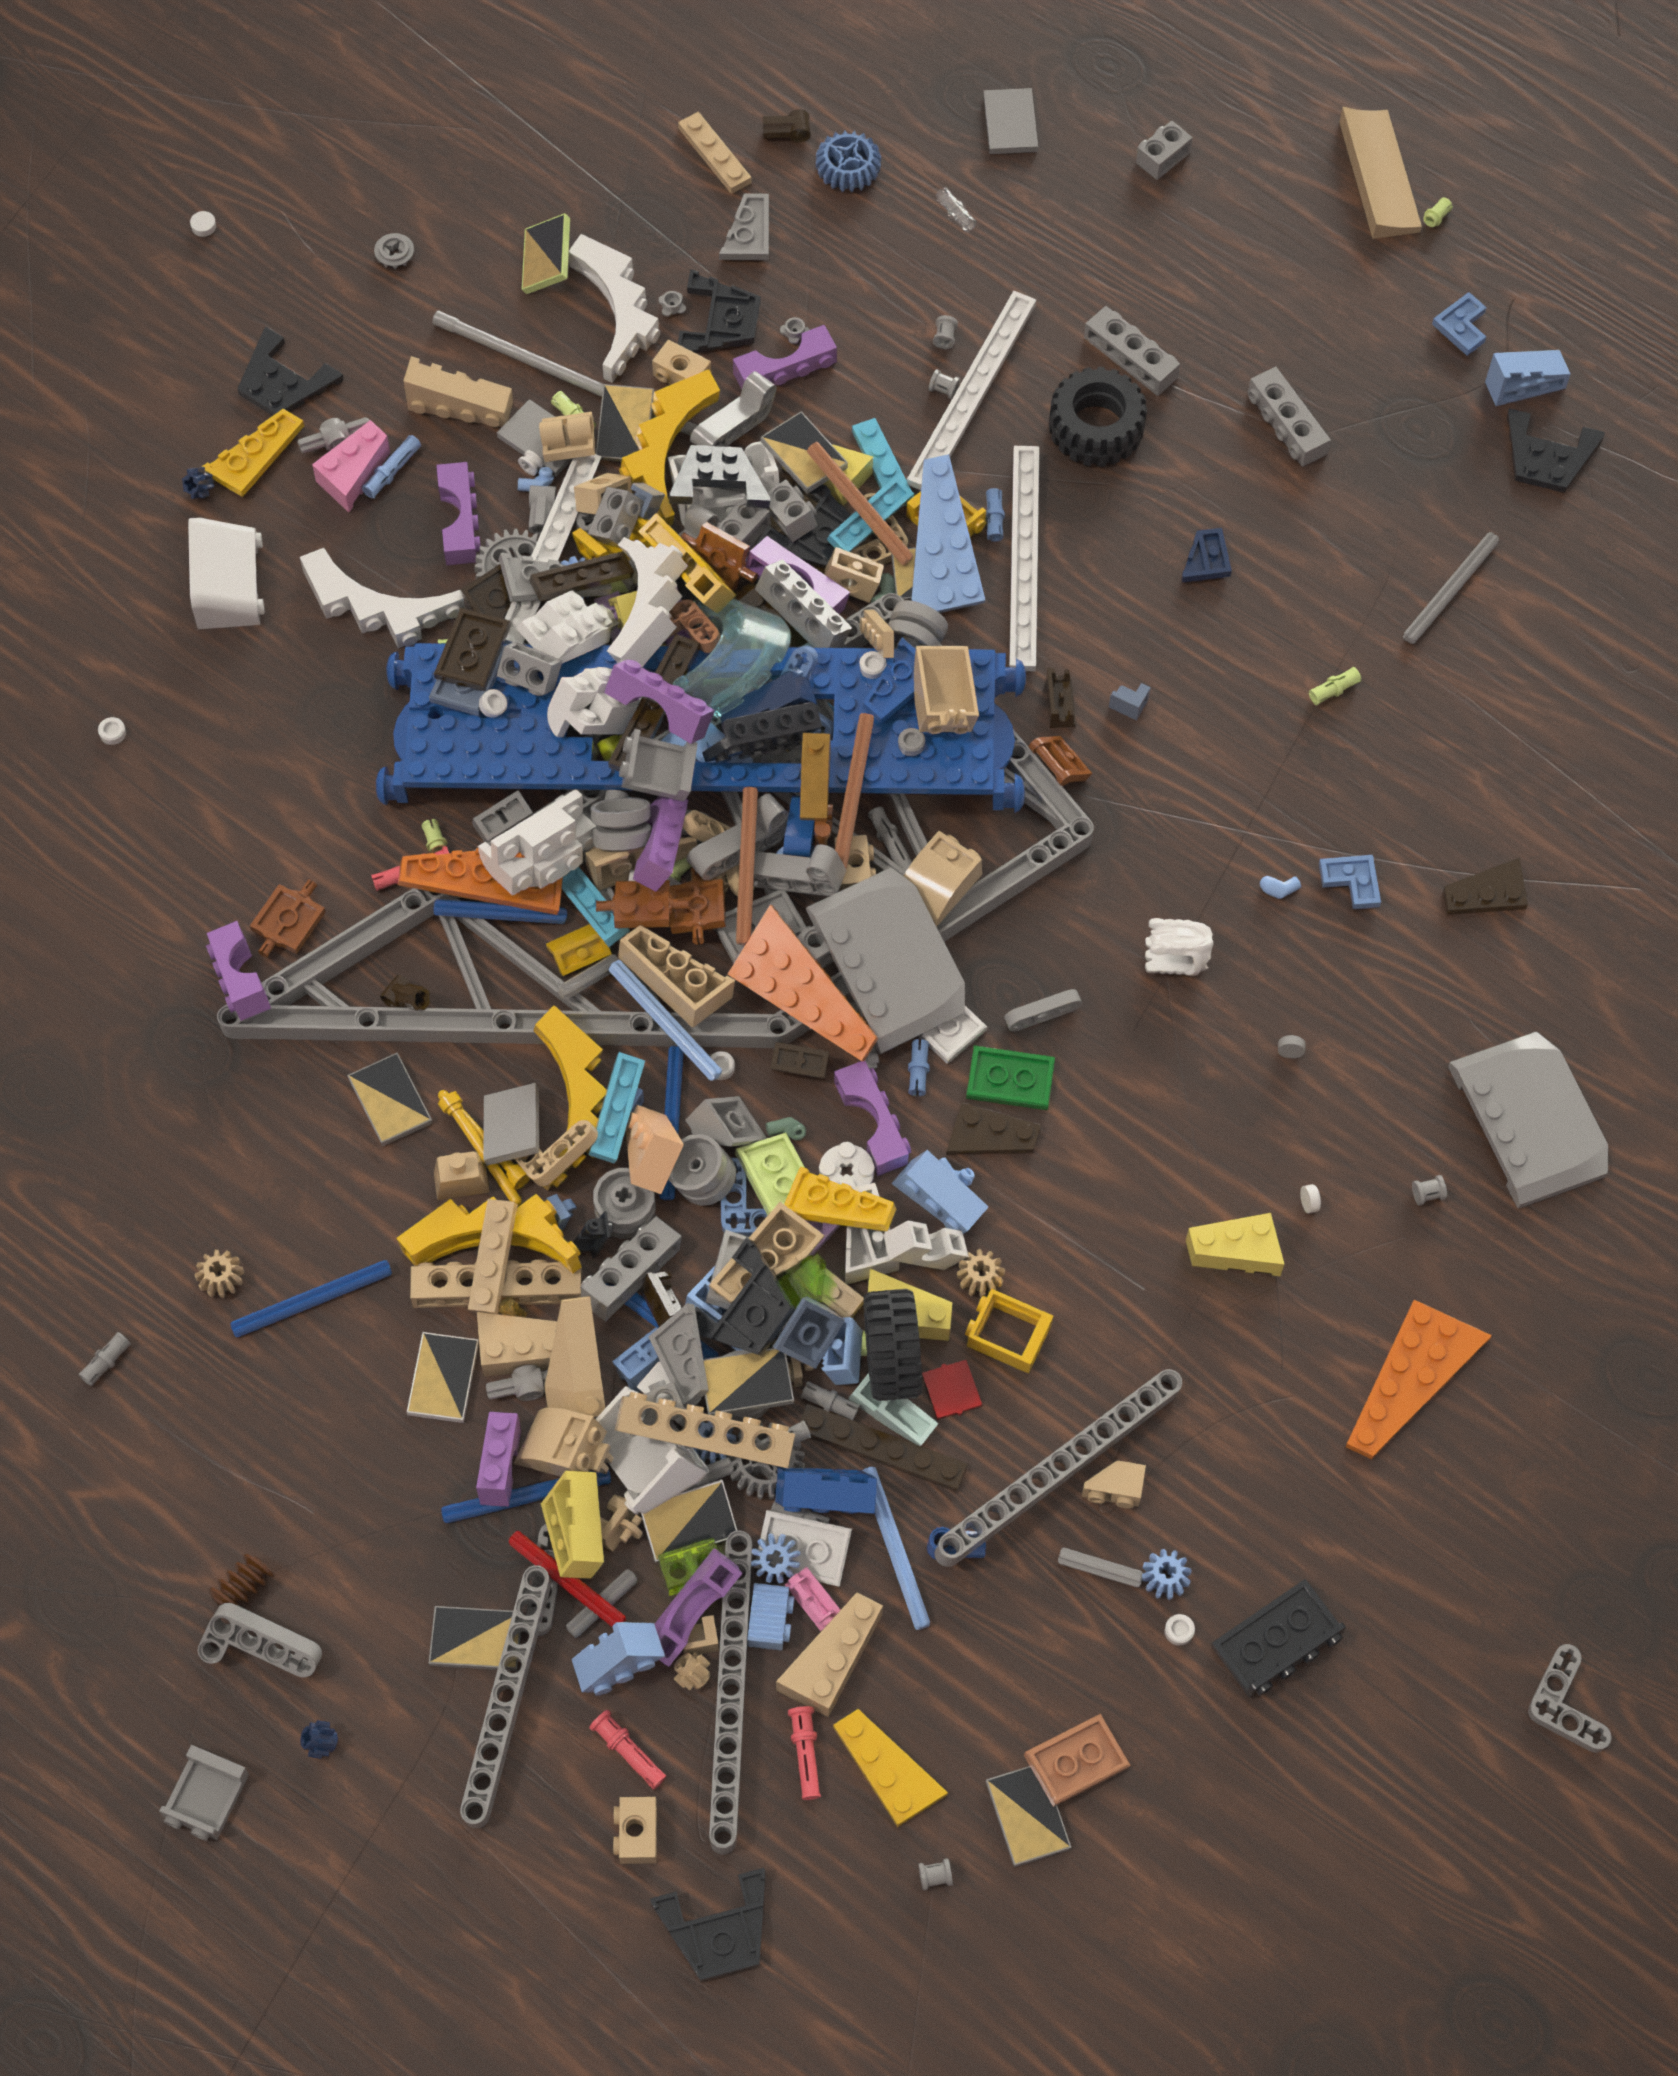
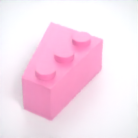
M370 420L312 464L316 482L348 512L353 508V503L359 494L362 495V486L368 482L375 474L374 470L378 466H382L390 454L387 435Z

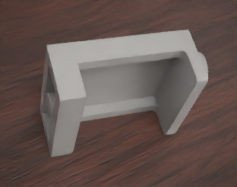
M634 729L630 737L626 736L623 745V752L627 753L626 761H622L619 770V777H623L621 787L684 802L691 791L698 743L690 744L686 742L684 746L641 737L639 736L640 730Z
M191 1745L186 1754L188 1762L166 1807L161 1806L159 1812L165 1818L164 1823L173 1828L180 1829L181 1826L192 1829L191 1834L201 1840L207 1841L209 1837L218 1840L249 1773L243 1766Z

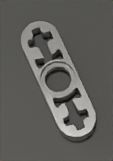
M1071 989L1009 1011L1004 1016V1019L1010 1031H1019L1073 1012L1082 1005V1001L1077 990Z

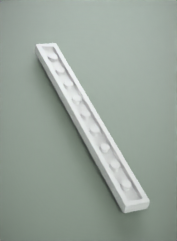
M1013 291L908 476L907 483L909 486L921 490L923 462L925 459L948 454L951 457L1034 310L1036 299Z
M1014 446L1009 667H1016L1017 658L1023 662L1025 671L1036 670L1038 446Z
M595 454L572 459L531 556L533 560L548 562L550 559L558 561L578 514L576 511L574 486L593 478L601 456ZM531 600L511 603L505 617L506 620H510L511 627L504 644H511L515 641L521 644L524 643L525 638L516 627L522 621L535 616L541 601Z

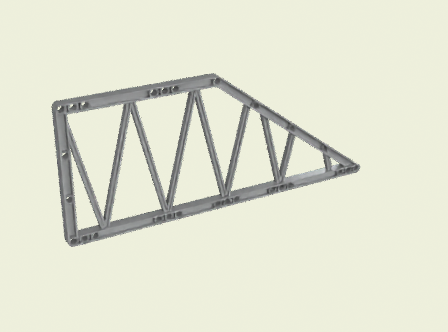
M888 593L845 619L852 627L849 635L854 636L847 637L842 648H862L870 643L864 637V634L860 632V618H864V610H875L888 624L891 621L893 611L887 609H894L898 602L904 600L898 594ZM808 642L807 644L803 645V646H811V647H813L809 642ZM755 675L707 705L715 710L710 722L724 734L717 708L773 680L767 675ZM669 729L654 738V740L661 741L670 733ZM1014 729L1015 745L1012 756H1019L1021 759L1011 758L1004 769V783H1015V774L1021 776L1025 786L1024 803L1049 820L1057 830L976 882L937 926L944 942L1087 849L1092 842L1094 831L1092 821L1065 789L1059 785L1054 776L1037 756L1033 754ZM575 789L570 790L569 792H567V793L564 794L563 796L569 794L570 792L574 791ZM576 789L583 795V814L591 820V806L603 801L608 790ZM618 790V791H622V792H625V793L628 794V793H630V792L633 791V790ZM721 791L735 825L742 823V802L737 791ZM772 792L788 805L791 804L792 795L801 796V792ZM887 793L917 857L928 843L905 794ZM592 794L597 795V797L595 798H588L587 796ZM554 800L553 802L549 803L548 805H546L545 807L541 808V809L538 810L537 812H539V811H541L542 809L546 808L547 806L551 805L552 803L555 802V800ZM833 817L832 833L830 836L835 839L838 835L840 822ZM1082 831L1086 835H1078L1076 832ZM1056 845H1061V846H1064L1065 848H1064V849H1057V848H1055L1054 846H1056ZM873 847L874 861H869L871 867L875 868L879 873L892 867L904 876L906 872L904 869ZM584 851V852H583V860H584L585 865H586L585 852H587V851ZM1035 859H1041V860H1043L1044 862H1043V863H1036V862H1034L1033 860H1035ZM671 876L667 879L670 880V886L680 884ZM611 887L599 891L606 901L612 900L614 893ZM415 888L263 981L262 986L266 992L271 1009L240 1021L236 1011L230 1012L227 1004L217 1013V1020L222 1033L228 1038L544 1044L533 1030L535 1024L549 1010L491 1009L456 923V918L570 1007L573 1011L561 1012L597 1045L677 1046L647 1012L601 1011L579 993L567 1000H563L557 991L558 986L564 982L483 918L438 915L475 1009L426 1008L425 1010L419 1009L415 1011L409 1008L349 1007L322 984L433 916V905L436 899L460 901L458 899L462 898L442 893L440 895H432L433 892ZM763 888L766 895L778 891L774 889ZM413 905L420 906L419 908L414 910L409 909ZM630 969V971L658 1000L656 993ZM838 972L832 976L831 981L844 994L847 1001L853 1002L854 999L841 973ZM277 990H282V991H283V992H282L281 994H279V995H272V993H273L274 991H277ZM307 994L322 1005L289 1006ZM782 1009L775 1014L712 1013L694 1028L677 1013L669 1012L701 1047L774 1048L775 1042L789 1044L811 1029ZM230 1019H237L233 1024H226ZM367 1021L374 1022L371 1026H362ZM502 1024L511 1025L507 1029L498 1028ZM639 1026L647 1027V1030L642 1032L635 1029ZM774 1029H782L784 1032L775 1034L772 1031Z

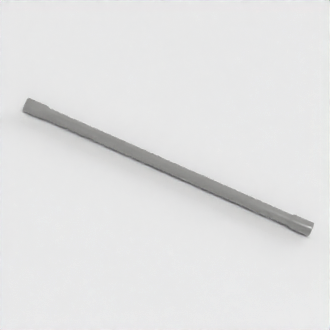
M439 310L433 317L432 323L440 328L462 335L602 397L604 384L463 323L459 319ZM652 409V418H651V419H653V418L656 417V415H655L654 412H653V409ZM688 421L680 432L691 436L693 430L698 425Z

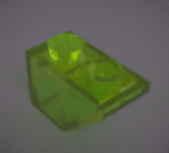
M819 1254L808 1256L799 1264L801 1268L793 1274L787 1273L778 1281L795 1310L803 1297H810L819 1303L822 1301L826 1260Z

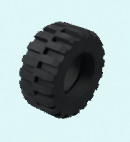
M1091 367L1084 368L1081 373L1075 371L1069 375V379L1064 378L1059 383V387L1055 389L1051 400L1049 432L1052 434L1051 438L1056 446L1059 445V450L1064 455H1070L1069 459L1075 462L1078 460L1083 461V465L1091 466V463L1097 464V467L1106 466V463L1109 462L1113 465L1120 462L1121 457L1123 459L1128 458L1132 451L1138 448L1144 434L1147 407L1145 396L1141 393V388L1136 383L1132 384L1130 377L1125 374L1121 376L1119 371L1114 369L1108 371L1105 370V367H1097L1096 370H1091ZM1088 407H1102L1112 411L1119 420L1109 426L1096 427L1084 423L1077 417L1076 413Z
M909 1289L868 1292L864 1295L863 1300L867 1361L872 1398L877 1401L917 1398L922 1394V1366L914 1293Z

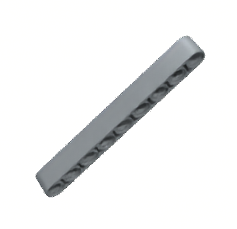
M531 1566L523 1574L462 1800L461 1816L465 1823L472 1828L484 1827L490 1819L549 1597L551 1580L548 1572L541 1566ZM536 1575L544 1577V1583L540 1587L534 1588L529 1585L532 1577ZM527 1604L537 1606L536 1612L531 1616L522 1614V1609ZM520 1632L529 1634V1640L523 1645H518L514 1642L515 1636ZM511 1661L522 1663L520 1671L514 1674L506 1671L507 1665ZM510 1689L514 1691V1697L511 1701H499V1695L503 1690ZM495 1719H505L506 1726L502 1731L495 1732L491 1729V1724ZM487 1748H497L499 1753L496 1759L487 1761L483 1758ZM480 1777H489L491 1784L487 1789H476V1781ZM481 1806L483 1808V1814L479 1819L471 1820L468 1818V1811L471 1807Z

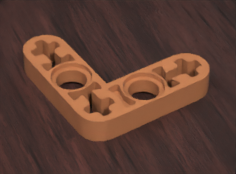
M688 599L676 603L669 611L672 616L670 620L676 628L668 638L684 630L692 640L700 643V650L705 653L714 652L721 647L723 641L718 629L695 602ZM703 623L701 627L692 629L693 626ZM706 635H708V637L710 638V640L705 639L704 637H705Z

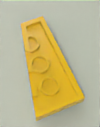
M282 409L259 425L256 432L250 436L245 435L238 440L239 444L229 451L227 449L218 455V459L211 464L207 462L202 467H205V472L213 475V480L243 497L303 429L304 422L285 409Z
M801 1166L784 1203L785 1206L804 1220L886 1232L896 1211L895 1204L892 1201L866 1191L858 1192L853 1190L852 1186L842 1183L840 1185L832 1182L829 1177L822 1174L814 1175L808 1169Z
M859 1709L833 1725L834 1730L897 1827L948 1795L944 1788Z

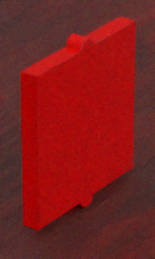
M967 1360L950 1365L942 1364L940 1368L922 1373L937 1420L955 1414L961 1416L965 1411L982 1406Z

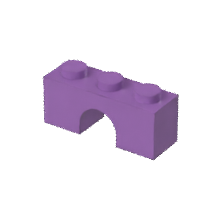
M489 1412L476 1486L480 1505L509 1507L513 1486L512 1458L518 1455L521 1437V1426L518 1414Z

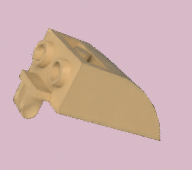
M916 646L914 696L919 732H929L931 734L955 732L957 734H964L972 731L979 717L968 646Z
M938 831L911 863L904 877L917 887L936 927L981 877L982 859L976 851L966 849L960 845L953 836H946Z
M543 1408L538 1411L514 1464L560 1477L565 1471L589 1472L591 1470L607 1474L609 1467L604 1462L611 1464L614 1457L609 1453L610 1445L602 1443L607 1431L593 1416L560 1408Z

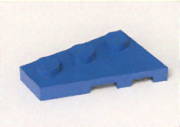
M903 637L898 643L894 658H889L881 676L877 678L863 701V708L881 724L914 697L916 649Z

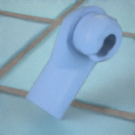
M542 467L535 479L519 478L518 491L529 492L530 485L549 486L554 479L552 469Z
M1265 876L1260 881V887L1266 894L1281 899L1300 889L1301 883L1297 877L1282 882L1270 876Z
M946 1158L939 1160L966 1186L972 1184L975 1175L971 1169L954 1170Z

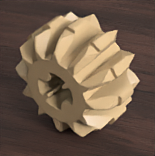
M216 1249L213 1257L204 1254L205 1263L197 1262L196 1267L199 1272L195 1273L196 1281L200 1282L198 1285L200 1290H207L210 1297H213L218 1292L219 1296L224 1298L225 1291L227 1290L234 1294L235 1288L233 1285H242V1279L239 1276L244 1274L243 1267L239 1266V1258L236 1256L231 1258V1253L228 1250L222 1256L219 1250ZM221 1271L222 1275L219 1276V1277H216V1276H218V1275H217V1272Z
M981 1249L977 1250L976 1256L968 1252L969 1257L959 1262L961 1270L957 1271V1278L962 1280L960 1283L962 1289L970 1287V1296L979 1291V1295L982 1298V1296H985L986 1290L990 1292L991 1289L996 1290L995 1286L1001 1287L1003 1285L1001 1277L1005 1275V1269L1000 1267L1002 1262L1000 1258L992 1260V1251H989L986 1256L982 1255ZM977 1271H982L985 1276H979Z

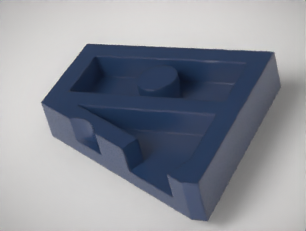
M1222 528L1197 531L1182 573V583L1231 577L1232 570Z

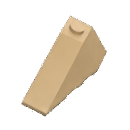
M590 1296L561 1300L548 1372L544 1384L547 1407L566 1409L596 1417L604 1411L605 1401Z

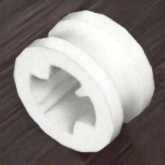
M530 450L524 453V457L522 456L518 459L520 467L532 476L537 474V469H541L544 466L541 458Z

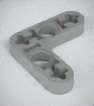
M1565 1644L1560 1646L1554 1653L1529 1704L1528 1713L1530 1718L1537 1724L1588 1751L1598 1753L1605 1750L1611 1742V1732L1600 1722L1562 1703L1582 1659L1580 1651L1575 1646ZM1569 1653L1571 1654L1570 1660L1573 1662H1570L1564 1672L1558 1670L1563 1662V1657L1561 1656ZM1550 1677L1559 1678L1563 1684L1562 1690L1555 1692L1549 1689L1547 1679ZM1544 1703L1547 1705L1546 1710L1553 1715L1557 1710L1561 1711V1713L1557 1717L1556 1722L1553 1723L1551 1720L1554 1716L1549 1713H1545L1543 1716L1539 1715V1708L1536 1706ZM1563 1717H1573L1577 1721V1729L1575 1731L1566 1730L1562 1726ZM1584 1724H1586L1588 1728L1585 1731L1592 1735L1596 1731L1601 1733L1600 1739L1604 1742L1600 1741L1598 1744H1594L1591 1735L1584 1733L1581 1738L1578 1734L1583 1729Z

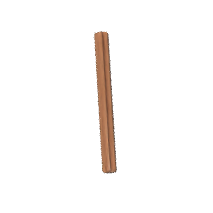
M818 442L809 446L807 450L809 456L901 565L909 563L913 558L911 551Z
M867 713L859 715L835 851L838 853L846 869L874 722V716Z
M745 787L743 789L736 943L739 945H746L751 937L758 790L755 787Z

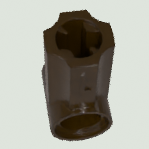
M793 110L786 116H763V138L789 137L797 143L810 139V115L805 110Z
M396 975L381 993L380 999L388 1007L392 1008L404 1007L415 1011L419 1009L425 1010L430 1004V992L425 987L414 985L403 976Z

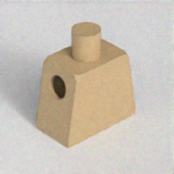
M477 1152L453 1153L452 1155L437 1158L434 1170L437 1200L490 1193L487 1168Z

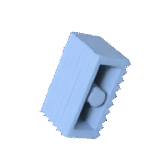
M851 1317L843 1318L845 1320L822 1358L824 1360L822 1370L835 1385L859 1382L863 1330Z
M754 1583L747 1638L748 1647L777 1649L780 1651L783 1650V1642H789L791 1624H786L787 1613L793 1614L794 1596H789V1587Z

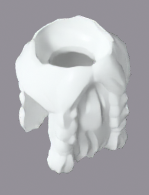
M1160 918L1149 920V927L1154 930H1151L1152 935L1145 939L1146 947L1149 948L1145 953V958L1148 961L1145 964L1146 972L1195 976L1209 968L1206 963L1211 959L1213 934L1210 927L1190 920H1163Z

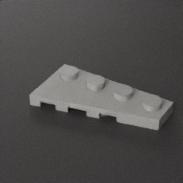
M500 553L499 556L510 602L539 600L529 581L531 574L566 566L560 564L559 561L550 559L548 562L535 561L533 557L522 556V559L510 557L508 553ZM609 583L575 593L581 597L610 595L612 587Z

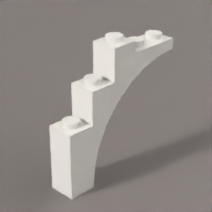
M581 234L569 250V265L585 275L600 289L615 315L616 334L611 350L602 364L604 379L613 383L618 375H622L627 361L630 357L633 358L639 348L647 351L652 343L657 342L660 336L658 318L644 312L647 306L645 288L631 282L634 276L632 258Z
M624 537L618 546L636 565L638 590L630 616L607 652L617 663L628 659L638 662L643 667L676 628L670 620L672 616L669 611L682 597L676 589L677 584L675 581L688 565L681 558L683 556L682 552L673 545L668 547L659 543L655 548L652 546L647 548L639 540L631 541Z
M324 548L300 557L303 572L326 619L340 616L345 611L351 610L362 634L368 631H375L386 624L398 648L415 644L418 640L422 639L421 629L431 628L441 621L456 618L460 608L465 609L464 598L460 590L442 596L420 599L394 597L363 587L346 576L333 563Z

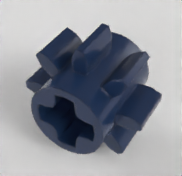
M205 467L187 469L188 475L181 479L183 481V491L191 494V499L209 497L208 491L214 488L213 475L205 472Z
M317 1720L316 1723L310 1722L309 1726L303 1729L300 1737L302 1748L309 1750L308 1757L321 1759L322 1756L328 1757L329 1753L335 1750L338 1742V1735L335 1729H330V1722Z

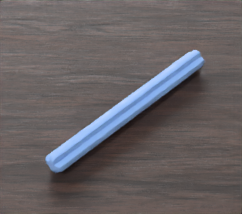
M621 960L613 962L609 972L710 1081L718 1079L722 1069Z
M875 1467L865 1468L862 1471L877 1478L875 1516L916 1630L924 1629L930 1626V1620Z

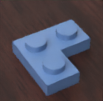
M1468 292L1433 319L1432 325L1464 354L1469 355L1485 343L1486 336L1472 323L1485 314L1486 307Z
M1373 855L1320 859L1319 869L1322 887L1349 885L1353 909L1380 907L1381 899Z

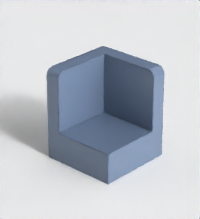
M633 483L631 489L636 491L635 496L644 501L639 516L643 519L652 518L658 512L665 494L645 483Z
M1141 683L1135 692L1125 686H1120L1117 692H1112L1109 708L1137 720L1149 700L1151 687Z

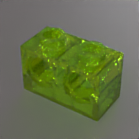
M714 1538L658 1555V1563L669 1596L674 1594L677 1596L699 1568V1563L705 1560L714 1548L717 1549ZM675 1569H682L686 1572V1575L681 1579H674L670 1574Z

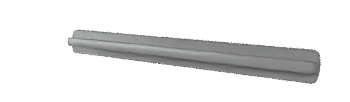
M1492 532L1486 534L1404 632L1403 638L1405 641L1414 644L1497 546L1499 541L1497 535H1494Z

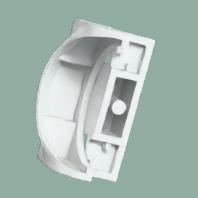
M572 590L547 601L535 616L522 621L516 629L533 649L563 660L562 663L608 643L611 632L619 622L615 619L613 612L603 604L598 606L595 603L587 607L582 597Z
M605 667L584 669L582 673L574 677L561 678L548 707V723L556 737H564L570 724L580 734H623L641 699L628 705L622 704L604 693L612 669ZM591 703L589 710L584 709L587 705Z
M575 789L565 796L561 795L556 798L555 802L491 840V846L486 842L478 846V851L482 863L489 874L513 896L528 887L538 886L541 889L562 878L571 870L578 868L583 863V852L590 850L594 846L592 831L597 826L583 814V795ZM520 852L525 858H518L515 856L517 853Z

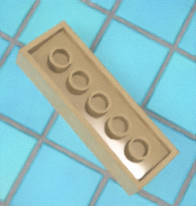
M1342 107L1339 123L1372 238L1421 232L1422 225L1388 110L1365 111Z

